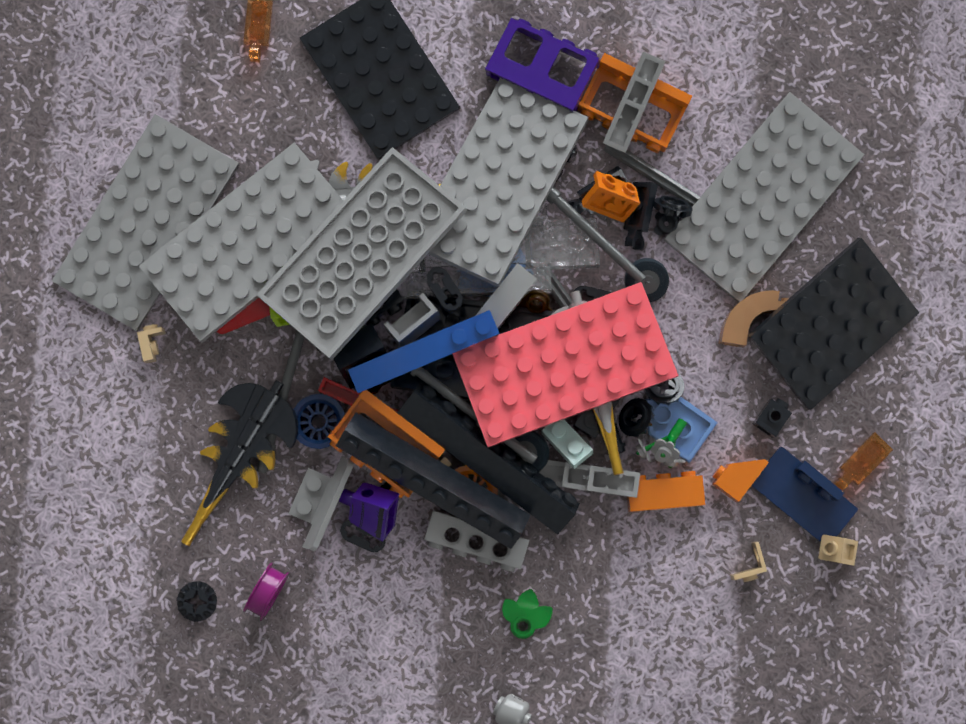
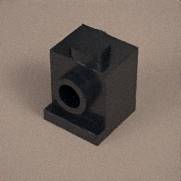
M779 398L776 401L770 399L752 424L771 438H775L792 414L788 410L790 406ZM773 411L779 414L777 421L771 418Z

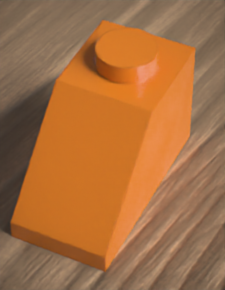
M766 459L726 464L725 467L720 465L712 475L715 479L712 485L733 501L739 502L769 462Z

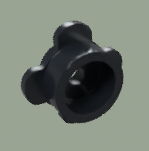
M657 212L655 214V219L657 220L656 227L654 228L655 234L660 236L676 230L679 217L675 218L674 216H667V214Z

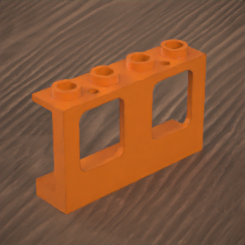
M604 53L600 60L599 68L596 70L582 100L578 104L580 113L587 116L590 121H593L595 118L603 122L602 126L609 130L613 117L591 107L590 104L602 82H608L626 91L636 68ZM658 79L648 103L669 112L671 118L660 140L636 129L631 141L637 142V140L646 143L647 149L655 153H659V151L665 152L692 95Z
M368 390L360 393L348 412L332 433L328 435V438L332 440L329 444L341 453L343 450L336 447V444L356 412L358 414L365 413L382 428L435 459H438L445 451L443 447ZM350 457V460L360 468L365 465L372 471L369 475L378 482L382 483L385 480L392 485L389 490L399 493V498L402 499L404 495L409 498L413 491L357 458Z

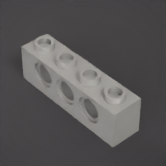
M436 511L432 512L424 540L429 541V547L442 550L443 546L453 548L452 554L466 558L467 553L477 556L476 561L488 565L491 564L492 560L501 563V569L514 572L515 568L521 569L529 544V540L520 537L512 549L507 547V553L504 556L497 557L493 553V546L498 541L459 518ZM453 527L459 531L460 536L456 542L446 540L445 532L448 528ZM479 535L483 538L484 543L480 549L475 550L469 546L471 536Z

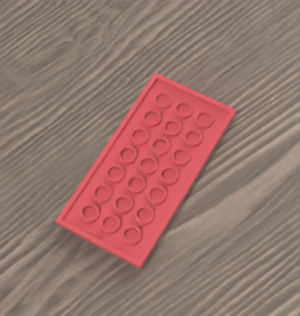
M642 282L452 353L487 448L679 376Z

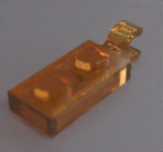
M248 0L243 42L245 45H250L248 54L250 62H260L261 46H269L273 0Z
M876 432L872 433L839 467L844 474L833 484L842 491L851 482L859 485L893 449Z

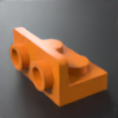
M596 171L593 175L595 184L582 199L583 207L624 223L640 204L637 188L630 182H624L610 174Z

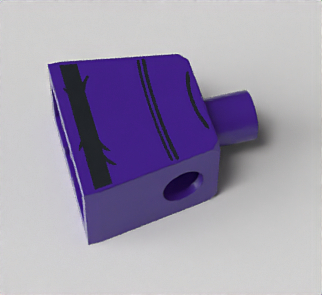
M362 483L356 492L348 489L343 490L339 502L350 507L349 521L382 542L395 527L399 493L369 483Z

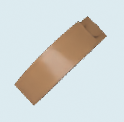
M774 290L761 291L746 297L735 305L726 316L721 327L718 344L745 347L747 345L749 327L754 318L763 313H773L789 298H781V301H778L780 291Z

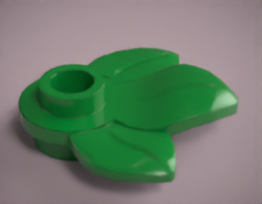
M528 589L519 596L517 602L505 599L502 612L504 618L511 623L510 628L514 636L526 639L533 635L535 629L543 628L549 623L553 608L550 606H539L535 592L532 589ZM521 621H525L528 624V628L525 631H521L518 628V624Z

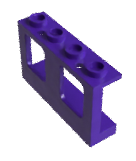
M511 18L485 68L486 75L497 81L500 78L505 79L532 94L535 93L572 112H577L578 103L595 69H598L600 66V58L589 49H584L583 51L576 48L575 44L567 39H562L561 41L553 37L554 35L546 29L537 30L531 27L532 25L524 19L516 20ZM516 31L542 43L530 66H523L505 57V52ZM560 51L586 63L573 87L566 86L548 76Z

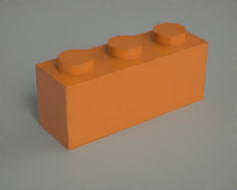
M696 471L681 472V477L671 478V473L656 474V479L646 480V475H640L637 498L627 497L628 512L705 505L703 475L696 476Z

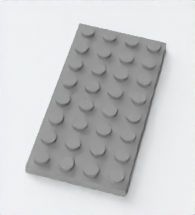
M500 78L440 185L463 204L467 212L428 254L499 287L588 123V117L576 111L572 112L563 106L557 105L548 99L546 100L535 93H530L526 89Z
M789 92L692 206L691 216L682 218L676 230L670 232L664 241L739 303L865 154Z
M155 114L52 281L135 331H138L161 294L140 269L139 265L215 206L240 164Z
M294 142L140 264L139 267L199 341L203 343L259 298L257 294L341 204L343 199Z
M392 147L263 287L257 296L332 361L467 212V209Z

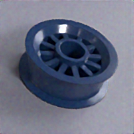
M313 394L303 398L294 408L298 419L297 440L313 449H323L331 446L329 443L332 440L328 438L329 432L327 428L335 429V427L329 424L337 423L338 425L345 415L343 408L334 398L324 394ZM316 404V412L311 408L312 405ZM320 404H325L322 412H320ZM331 407L333 410L326 414L328 408ZM307 408L310 411L311 415H307L304 413ZM336 414V419H329V417ZM317 415H323L326 420L324 427L320 429L314 428L312 424L313 418ZM302 416L308 418V421H301ZM301 425H309L306 429L302 430ZM312 430L310 436H306V433ZM316 432H318V440H313ZM322 432L327 436L324 440H322Z

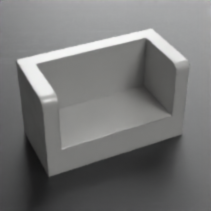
M424 293L419 295L420 302L392 325L388 321L384 323L387 333L399 347L412 343L441 319L439 311Z

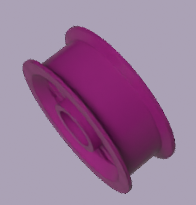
M270 563L249 596L243 612L250 610L260 616V621H262L285 585L289 572L283 574L273 568V563Z

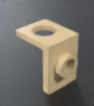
M752 542L758 567L731 574V580L743 578V582L758 579L757 574L767 571L759 542Z

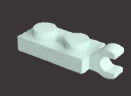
M565 420L545 426L541 430L542 435L574 469L593 454V449Z

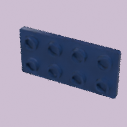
M779 447L768 460L767 466L751 485L820 543L822 535L837 537L858 511L856 506L843 497L844 492L808 462L799 461L784 447Z

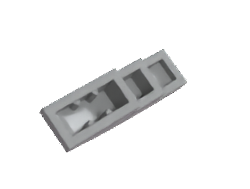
M642 52L603 144L626 153L666 61Z
M517 263L476 315L490 310L499 330L508 316L521 302V299L535 284L537 278Z
M548 460L546 466L539 472L543 476L551 478L558 487L634 498H637L639 472L623 470V474L614 475L612 468L580 464L574 469L568 462Z

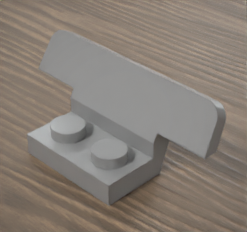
M341 456L332 478L308 468L288 514L312 524L302 546L305 549L316 551L319 547L353 468V462L347 457Z

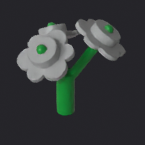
M679 418L667 436L657 439L645 447L638 437L637 439L640 444L636 446L638 450L636 454L640 455L642 459L647 457L650 463L652 461L647 451L651 450L655 454L656 461L663 463L668 468L678 467V463H685L686 460L678 458L680 452L675 448V443L687 425L686 421Z

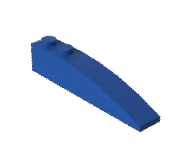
M490 310L353 367L348 372L357 393H360L500 333Z

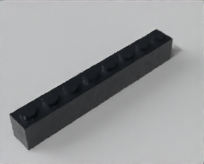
M420 382L397 412L557 535L576 515L580 503L577 502L572 494L564 492L551 478L543 476L531 463L525 462L518 457L513 449L505 447L501 443L487 448L481 429L472 418L464 416L451 402L443 400L430 386H425Z
M357 412L336 444V447L510 549L513 548L522 535L530 518V514Z

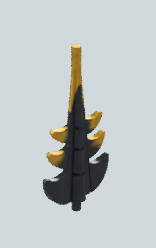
M275 380L270 390L254 383L238 384L226 391L219 399L218 404L231 406L239 413L240 418L239 421L222 420L216 422L208 429L209 432L222 435L227 440L228 445L227 447L210 446L200 451L201 455L216 461L218 467L193 522L181 540L183 544L191 545L202 524L237 477L246 480L252 488H258L257 472L249 462L251 458L260 459L269 470H274L275 451L267 440L269 434L280 437L288 448L294 447L298 436V419L292 406L279 396L284 386L280 381Z

